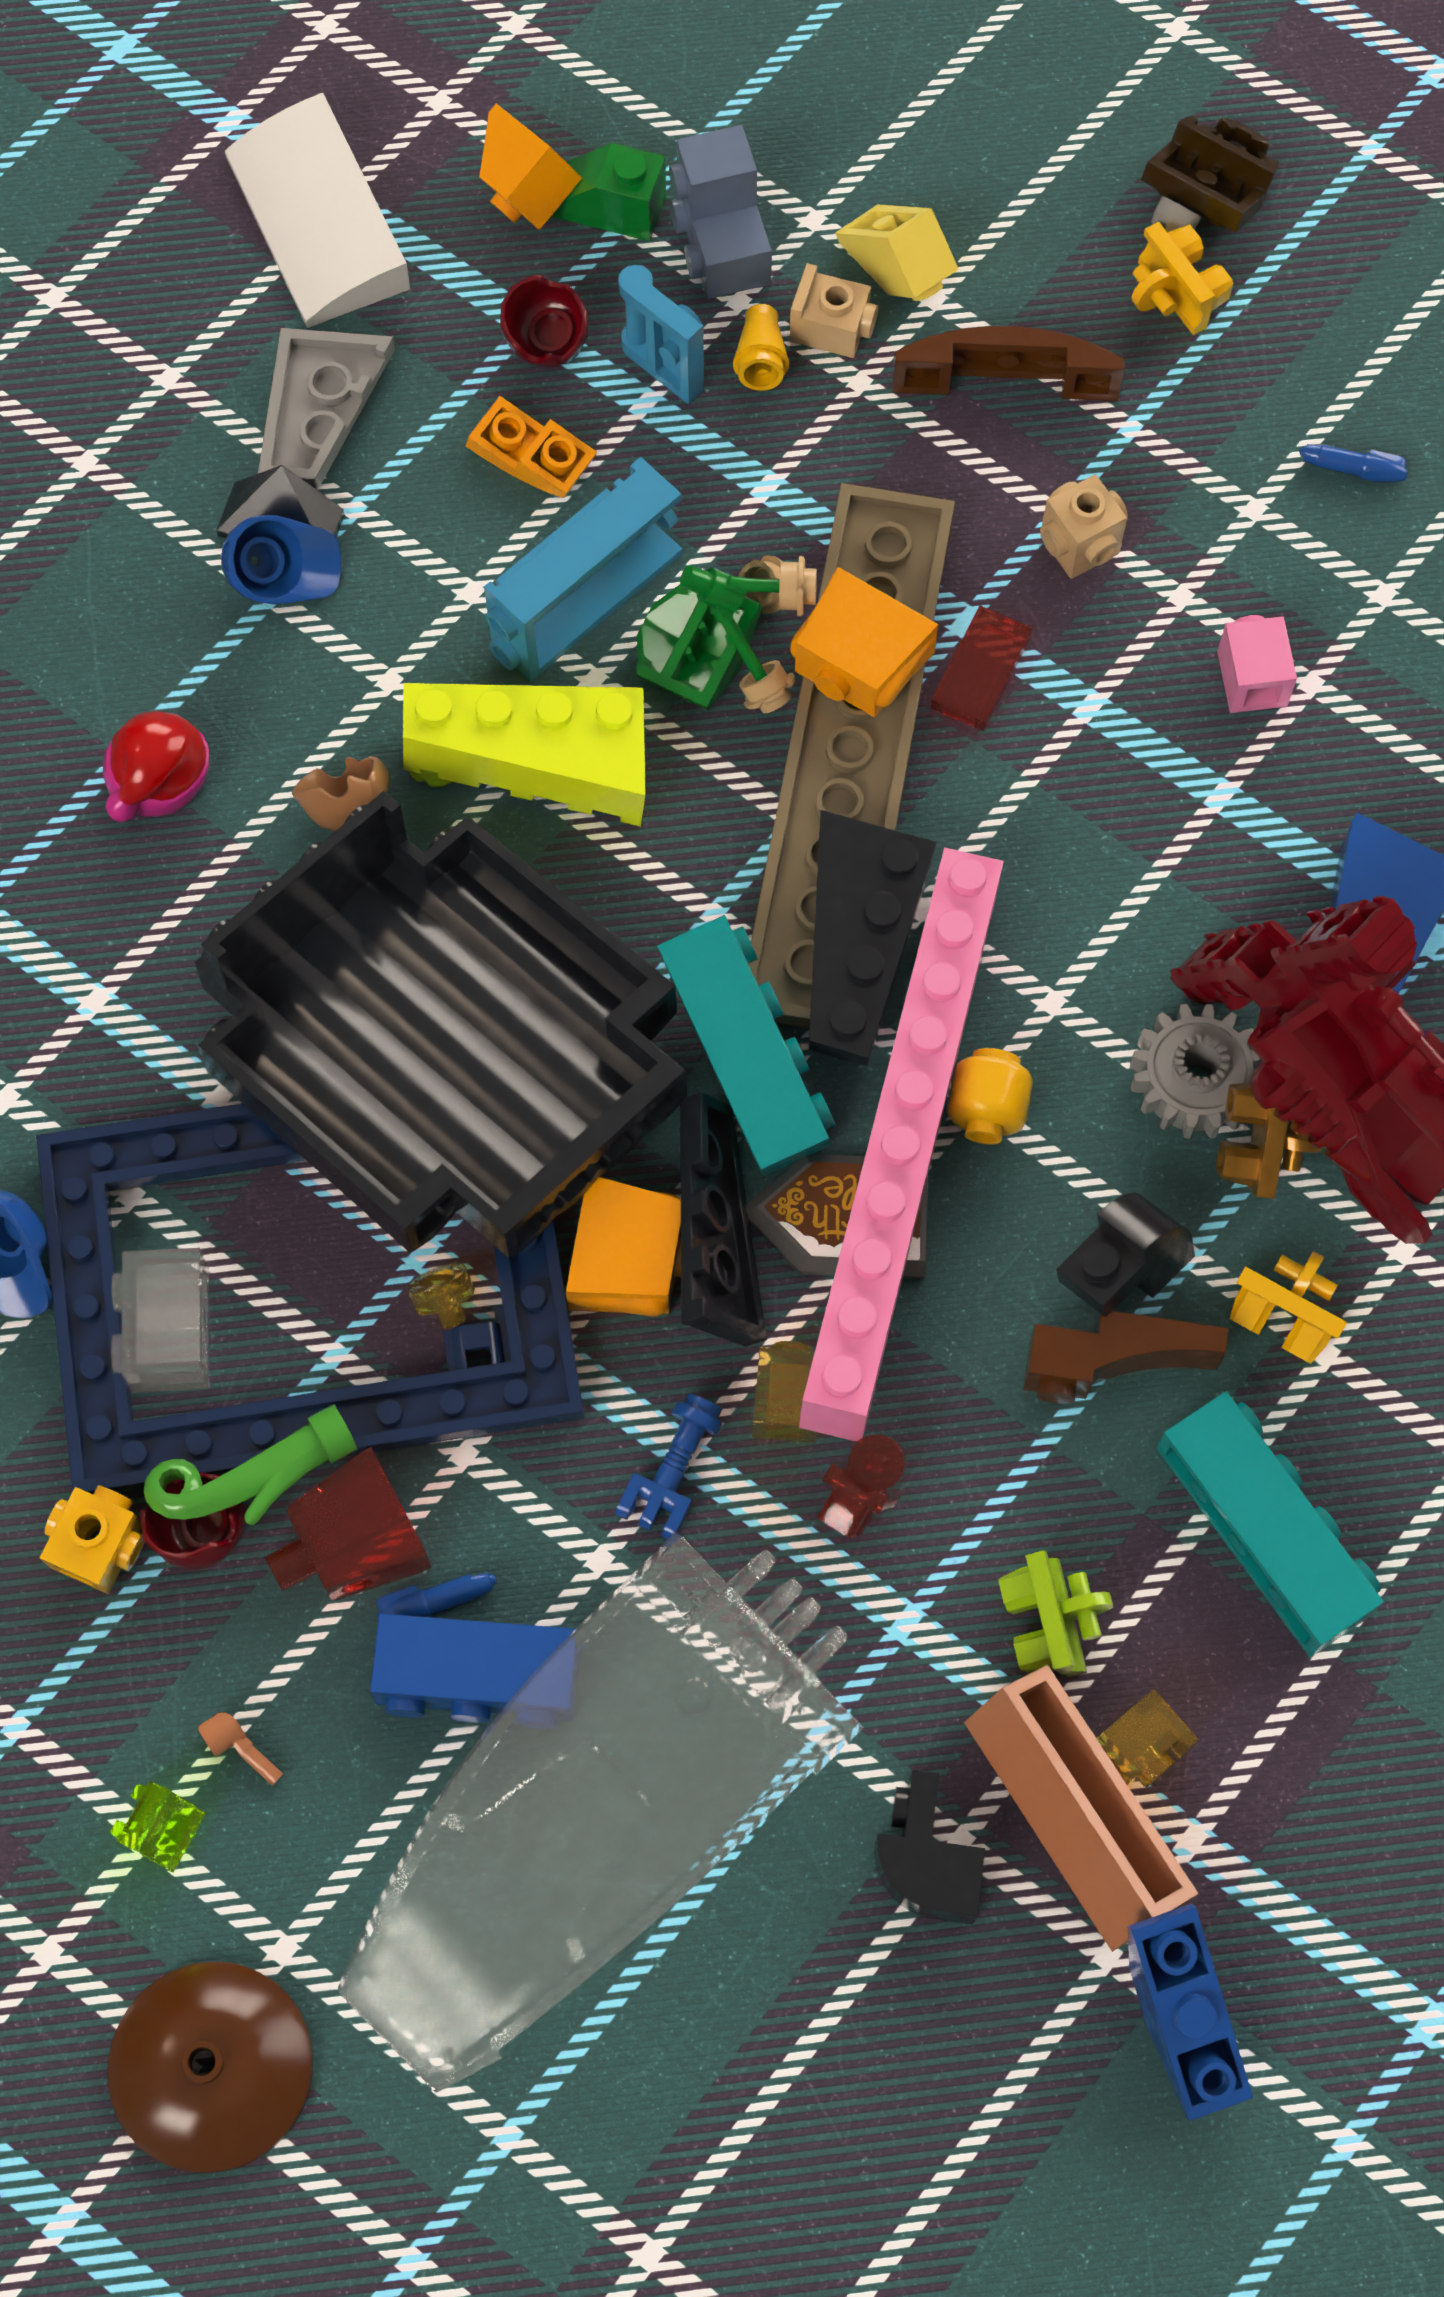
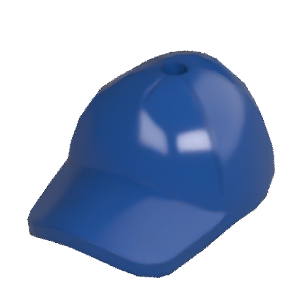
M277 515L254 516L240 522L229 532L223 543L220 558L222 571L227 582L242 597L259 603L284 604L328 597L336 591L340 579L341 552L335 535L328 530ZM253 556H255L258 560L256 566H254L251 563V558Z
M0 1190V1312L12 1318L32 1317L43 1313L53 1304L50 1287L41 1264V1259L44 1256L47 1245V1233L37 1214L23 1199L14 1193Z

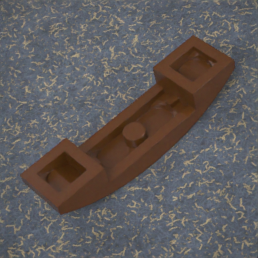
M1018 326L965 328L929 336L895 352L892 393L949 395L951 376L1058 379L1062 380L1061 399L1118 401L1124 374V359L1089 341L1050 330Z

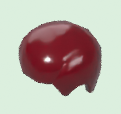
M532 275L511 286L501 303L500 326L509 347L518 357L529 364L541 367H558L560 364H567L577 357L588 338V311L570 285L547 280L542 275Z
M199 1472L202 1486L220 1477V1475ZM176 1479L170 1482L165 1492L180 1494L184 1488L185 1481ZM242 1502L207 1516L182 1520L166 1518L152 1510V1508H143L139 1519L143 1539L146 1544L170 1565L196 1571L215 1566L234 1550L246 1525L244 1519L246 1509Z

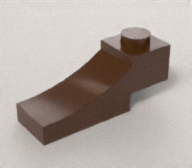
M1111 1311L1106 1317L1100 1314L1094 1332L1035 1324L1029 1342L1023 1390L1037 1392V1397L1046 1402L1070 1404L1075 1402V1398L1086 1399L1092 1385L1126 1373L1159 1368L1217 1370L1226 1353L1229 1328Z

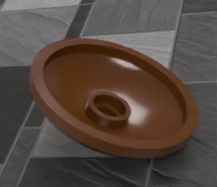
M202 1962L187 1965L167 1973L149 1985L136 1997L123 2015L114 2034L108 2059V2087L115 2113L129 2137L143 2151L159 2162L173 2168L196 2173H217L236 2169L257 2160L273 2149L288 2134L299 2118L307 2101L313 2076V2050L310 2034L305 2020L294 2001L279 1985L267 1976L249 1967L229 1962ZM201 2050H211L216 2060L213 2070L207 2075H196L192 2068L194 2056Z

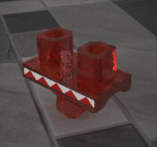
M882 1434L868 1435L860 1439L851 1449L848 1458L849 1463H832L822 1480L834 1487V1490L817 1518L849 1538H854L855 1535L861 1536L874 1513L883 1514L891 1512L901 1496L898 1492L888 1488L894 1486L902 1478L906 1467L905 1454L901 1446L893 1438Z

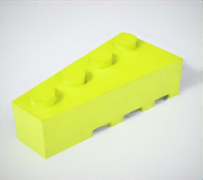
M403 683V770L421 774L420 769L437 772L440 779L477 788L481 783L510 790V796L533 801L534 796L566 803L568 804V810L592 815V811L595 810L619 816L622 823L641 827L645 802L643 688Z

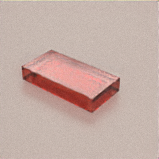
M979 605L932 697L930 709L984 731L1031 639L1033 627Z

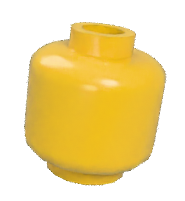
M981 1048L973 1051L971 1057L961 1060L956 1065L952 1077L947 1113L954 1124L966 1130L965 1137L980 1144H999L1002 1141V1136L1015 1134L1025 1126L1033 1078L1030 1072L1020 1065L1021 1060L1014 1053L995 1048Z

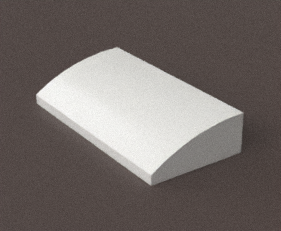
M323 93L305 99L271 116L252 128L225 150L226 159L307 328L410 290L407 263Z

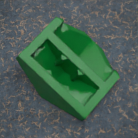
M680 584L651 606L636 635L637 675L639 679L708 711L741 670L744 662L722 624L710 612V605L700 602L697 599V593L681 587ZM744 597L741 606L734 612L733 618L750 644L762 606L760 603Z

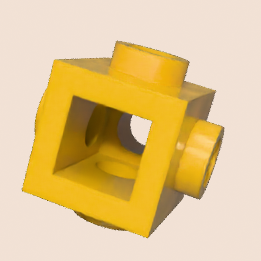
M100 1485L97 1486L94 1494L75 1487L68 1501L60 1499L47 1520L45 1535L50 1536L40 1559L50 1569L109 1595L120 1570L129 1571L134 1566L144 1545L143 1535L139 1533L141 1530L140 1520L133 1512L129 1511L133 1501ZM100 1530L99 1534L90 1540L92 1534Z

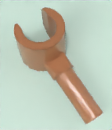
M217 1713L199 1725L198 1731L215 1757L234 1746L240 1757L271 1786L282 1777L283 1773L253 1746V1742L247 1738L238 1721L232 1715Z

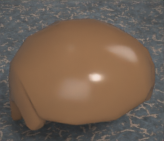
M369 756L357 761L352 757H347L345 759V772L339 777H333L326 774L322 769L316 768L295 785L291 794L315 823L323 829L335 832L345 823L347 817L354 809L364 804L367 805L383 791L388 792L390 786L389 771L379 758Z

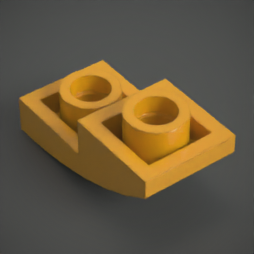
M501 396L497 398L468 436L465 446L515 478L561 498L566 497L597 454V451L550 419L543 426Z

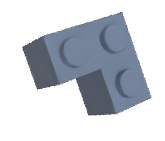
M737 125L676 139L677 164L669 165L670 182L676 199L670 200V212L676 233L685 232L689 245L684 246V253L691 279L700 278L707 299L770 285L772 249L757 207V168L743 126Z

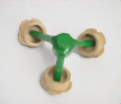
M770 555L764 556L761 561L753 560L746 564L738 577L713 567L705 571L693 565L686 566L680 578V586L697 593V599L700 602L710 605V612L722 624L750 670L739 683V687L745 695L746 701L744 706L747 709L760 708L762 713H770L782 707L792 697L789 688L793 686L796 680L793 673L787 674L781 663L777 660L761 665L734 620L733 614L741 606L744 597L760 603L762 606L761 611L764 614H772L779 610H797V616H802L804 614V605H816L817 569L805 568V558L803 556H799L798 562H782L779 558Z

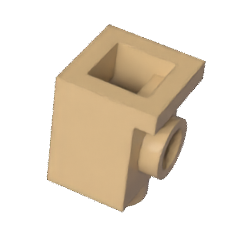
M806 263L791 307L790 342L854 358L861 337L871 338L877 319L878 305L870 303L871 286L817 273L816 265Z

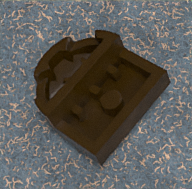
M1195 115L1185 117L1178 122L1172 140L1147 162L1141 181L1156 188L1161 196L1174 202H1181L1203 214L1211 224L1237 232L1261 208L1277 171L1279 161L1270 160L1267 156L1269 142L1261 134L1242 123L1223 117L1213 127L1197 125L1198 118Z

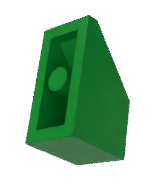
M610 143L567 161L582 177V180L551 217L651 241L666 199L665 156Z

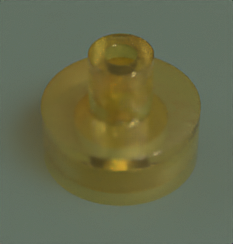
M456 1263L432 1269L418 1276L407 1286V1291L417 1314H437L442 1327L447 1329L455 1327L466 1320L461 1303L468 1300L474 1294L475 1288L466 1266Z

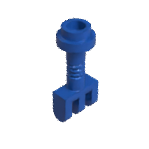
M692 1393L687 1394L683 1403L676 1402L671 1414L681 1420V1423L671 1442L672 1446L668 1448L669 1452L666 1453V1457L663 1459V1463L660 1465L653 1481L633 1473L617 1506L615 1515L628 1520L634 1512L639 1498L648 1501L638 1526L651 1531L661 1510H667L671 1514L663 1526L661 1537L674 1542L693 1504L691 1499L676 1493V1490L683 1478V1472L686 1471V1466L689 1465V1460L692 1459L691 1455L695 1453L704 1432L714 1436L718 1434L722 1423L718 1420L722 1411L719 1406Z

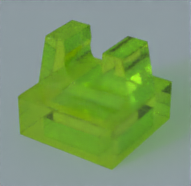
M149 1781L147 1786L136 1784L130 1797L138 1801L127 1823L116 1820L110 1833L117 1838L118 1843L155 1865L174 1873L206 1813L169 1789L152 1781Z

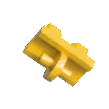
M1160 222L1145 228L1144 236L1148 243L1145 250L1139 256L1138 263L1140 265L1133 271V276L1139 284L1131 296L1132 302L1140 311H1149L1158 307L1164 316H1168L1175 311L1192 335L1207 329L1211 311L1230 299L1233 287L1232 278L1222 265L1216 264L1200 273L1195 270L1192 264L1201 260L1204 247L1200 236L1190 224L1168 233Z
M1315 1251L1312 1252L1305 1266L1283 1254L1280 1257L1273 1271L1295 1282L1291 1291L1246 1266L1236 1282L1242 1287L1235 1298L1229 1319L1259 1335L1275 1305L1283 1308L1298 1318L1281 1348L1310 1364L1324 1350L1332 1336L1337 1339L1339 1338L1347 1324L1346 1321L1302 1298L1307 1289L1329 1301L1338 1284L1316 1273L1324 1256Z

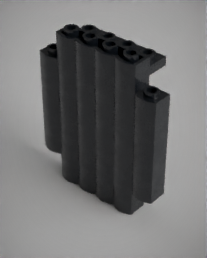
M385 791L367 805L364 804L354 809L339 829L323 842L311 845L303 853L300 861L278 880H272L263 885L255 895L254 900L234 917L219 922L212 929L208 938L201 943L203 953L195 961L203 989L233 1015L229 1019H222L214 1024L207 1032L204 1040L198 1045L206 1071L409 1253H412L434 1238L457 1212L510 1259L530 1245L544 1231L554 1217L576 1203L600 1175L622 1161L640 1139L663 1123L687 1096L685 1069L651 1042L677 1013L675 985L469 816L465 817L454 828L440 832L433 839L427 851L423 852L407 839L401 804Z

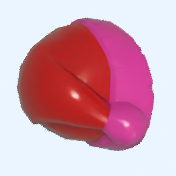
M150 711L136 714L130 718L113 736L104 755L103 778L110 794L105 805L108 815L114 821L122 823L134 818L136 814L144 817L172 814L193 801L205 784L209 771V748L203 734L188 720L177 714Z

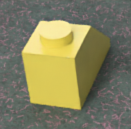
M877 204L835 232L843 248L890 296L912 298L913 301L924 300L939 292L943 288L942 280L959 270L932 208Z

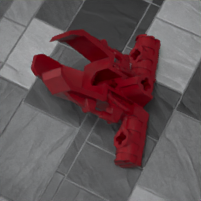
M1382 895L1374 897L1372 899L1373 902L1364 899L1341 904L1337 909L1333 907L1323 908L1321 910L1322 913L1317 910L1307 912L1306 915L1310 918L1313 925L1298 940H1295L1280 924L1273 920L1264 921L1263 925L1254 923L1249 924L1248 928L1240 926L1235 929L1219 931L1218 934H1205L1206 940L1180 967L1170 970L1172 975L1170 979L1193 1003L1206 1005L1223 1002L1230 1011H1236L1254 1000L1261 1008L1257 1027L1247 1040L1248 1045L1263 1061L1257 1067L1251 1081L1255 1100L1263 1109L1274 1107V1116L1280 1121H1292L1291 1129L1298 1135L1308 1134V1143L1315 1148L1325 1147V1156L1341 1168L1351 1194L1373 1219L1379 1220L1387 1231L1405 1244H1425L1433 1235L1426 1218L1407 1196L1415 1202L1429 1205L1444 1188V1044L1431 1030H1422L1420 1025L1403 1008L1404 1001L1402 997L1393 990L1416 965L1413 960L1417 947L1414 935L1415 927L1409 917L1407 918L1404 915L1401 907L1393 898H1387Z

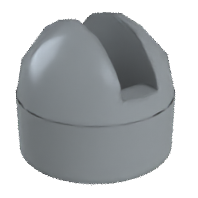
M1162 196L1154 211L1151 223L1153 225L1160 222L1167 233L1189 224L1195 230L1201 216Z

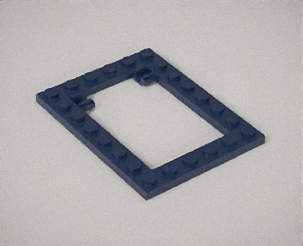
M243 1103L36 1135L72 1492L77 1487L94 1494L98 1485L117 1493L143 1490L145 1480L151 1470L161 1462L170 1459H185L194 1464L201 1473L221 1476L308 1424V1417L333 1404L342 1416L358 1450L345 1457L584 1419L555 1227L552 1220L530 1245L510 1259L494 1246L503 1306L494 1307L496 1323L490 1321L463 1325L443 1332L448 1371L134 1421L109 1191L306 1160ZM480 1349L490 1350L492 1364L467 1367L466 1354L468 1352Z

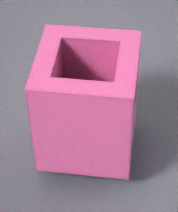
M1248 615L1234 622L1225 623L1217 654L1230 713L1287 707L1297 681L1284 616L1264 618L1260 615Z

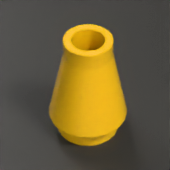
M767 304L753 305L745 312V324L733 360V368L740 382L752 390L765 391L775 388L782 382L784 375L789 369V359L778 324V312L774 307Z

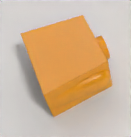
M837 567L816 607L791 641L790 652L795 658V672L814 682L817 689L826 697L835 701L845 700L870 716L875 717L884 707L893 703L906 683L935 653L938 624Z
M598 1177L583 1195L566 1287L568 1311L617 1312L650 1317L669 1314L676 1276L681 1277V1199L673 1194L649 1191Z

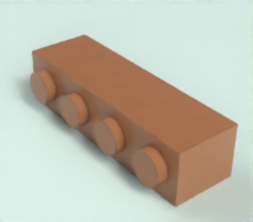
M1048 1665L1002 1687L964 1722L1112 1952L1128 1943L1129 1925L1180 1908L1199 1894Z

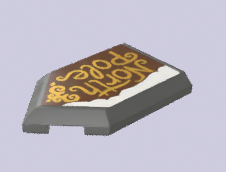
M807 1155L794 1162L747 1203L745 1209L750 1224L756 1230L759 1229L782 1253V1257L799 1274L835 1275L865 1157ZM928 1177L902 1279L924 1280Z

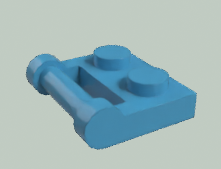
M642 265L628 266L621 271L618 278L619 293L625 301L626 326L621 334L622 350L628 358L689 405L704 391V326L693 310L683 304L676 305L653 287V277L647 268Z

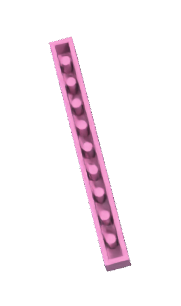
M944 847L802 1400L799 1428L862 1443L997 897L1004 862L1002 860Z

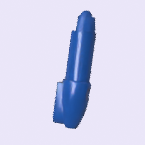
M1307 444L1299 450V455L1303 457V461L1316 467L1359 476L1360 479L1384 483L1405 481L1408 472L1406 469L1407 462L1403 457L1372 449L1370 453L1364 454L1324 444Z
M488 1572L472 1576L470 1573L425 1590H418L417 1586L413 1585L377 1599L376 1604L379 1610L377 1616L379 1618V1614L430 1617L432 1614L475 1600L493 1590L497 1578L494 1574H488Z

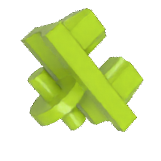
M1044 1550L1025 1555L1028 1566L1019 1568L998 1579L1007 1612L1014 1615L1038 1608L1043 1626L1041 1630L1014 1637L1013 1645L1020 1670L1032 1673L1048 1665L1052 1671L1059 1672L1067 1677L1087 1673L1075 1620H1078L1084 1641L1101 1637L1097 1615L1113 1608L1110 1592L1091 1593L1086 1572H1080L1067 1577L1072 1598H1069L1060 1559L1048 1558L1047 1552Z

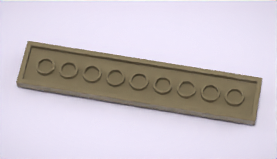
M841 483L818 601L837 567H840L934 622L955 501ZM926 663L906 683L893 703L884 707L875 717L870 716L845 700L835 701L826 697L817 689L814 682L803 676L751 939L758 960L748 964L758 986L769 981L784 1013V1015L774 1019L775 1023L810 1028L820 811L824 810L896 831Z

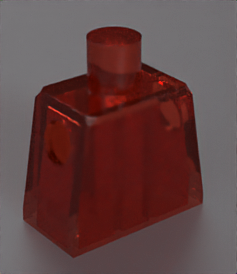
M371 1447L348 1461L286 1509L300 1539L265 1556L282 1591L318 1573L331 1601L340 1600L432 1568L423 1545Z

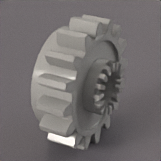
M1183 1004L1180 1005L1176 1021L1173 1022L1169 1016L1162 1012L1157 1015L1154 1024L1155 1032L1148 1029H1143L1137 1043L1141 1050L1133 1052L1129 1067L1139 1073L1134 1075L1130 1087L1132 1092L1144 1093L1145 1098L1141 1111L1144 1114L1154 1111L1161 1118L1159 1128L1165 1131L1172 1125L1182 1129L1184 1138L1190 1139L1194 1131H1205L1208 1137L1212 1139L1216 1138L1220 1126L1226 1124L1233 1130L1240 1126L1241 1123L1231 1122L1226 1117L1225 1107L1229 1085L1251 1083L1254 1072L1263 1061L1253 1050L1249 1049L1250 1046L1247 1040L1254 1031L1253 1028L1243 1030L1240 1033L1233 1029L1237 1014L1231 1012L1222 1021L1214 1019L1212 1004H1206L1201 1016H1193L1188 1005ZM1186 1066H1200L1208 1071L1210 1078L1203 1077V1079H1200L1199 1076H1196V1078L1192 1077L1193 1074L1187 1072Z

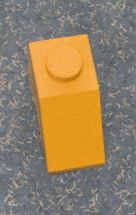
M497 103L492 107L488 114L479 177L496 192L490 202L515 224L523 216L540 230L582 180V177L548 144Z

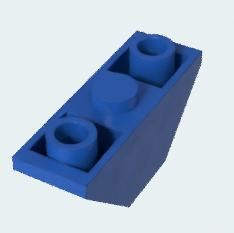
M1191 1903L1129 1925V1970L1147 2029L1186 2118L1192 2121L1252 2099L1251 2088L1196 1907Z

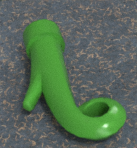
M333 1404L308 1417V1424L203 1486L200 1473L194 1464L185 1459H170L161 1462L151 1470L145 1480L143 1491L146 1502L152 1510L166 1518L182 1520L207 1516L255 1497L245 1512L244 1518L248 1525H255L272 1503L308 1472L326 1461L332 1464L358 1450L342 1416ZM176 1479L185 1481L184 1488L180 1494L165 1492L170 1482Z

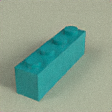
M722 915L657 945L661 958L762 1176L764 1177L807 1155L829 1147L830 1140L826 1130L836 1126L821 1092L809 1096L800 1074L810 1069L796 1038L792 1037L784 1041L774 1019L784 1015L772 986L769 981L758 986L748 964L758 960L744 927L741 926L732 931L726 916Z
M1225 1391L1165 1431L1156 1449L1309 1658H1312L1371 1617L1384 1603L1378 1594L1381 1591V1586L1369 1566L1361 1559L1353 1561L1338 1541L1341 1538V1532L1331 1515L1321 1506L1314 1508L1299 1488L1302 1486L1301 1478L1293 1464L1282 1454L1275 1456L1260 1435L1263 1434V1428L1254 1412L1243 1402L1236 1404L1229 1393Z

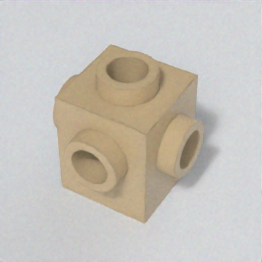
M1096 474L1079 483L1074 481L1068 482L1057 488L1046 500L1040 536L1048 552L1058 560L1070 579H1073L1095 566L1106 563L1120 553L1128 519L1127 510L1121 497L1113 490L1108 491Z

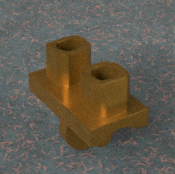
M1251 1083L1229 1085L1225 1107L1227 1119L1231 1122L1254 1125L1250 1144L1221 1141L1218 1148L1215 1171L1222 1179L1247 1185L1256 1197L1275 1199L1283 1149L1285 1151L1282 1169L1299 1172L1303 1152H1320L1322 1148H1315L1308 1143V1134L1298 1135L1291 1129L1292 1121L1289 1122V1127H1287L1288 1121L1282 1122L1274 1116V1107L1263 1109L1255 1100Z

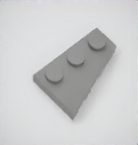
M281 328L258 473L283 465L313 488L319 489L395 351L393 336Z

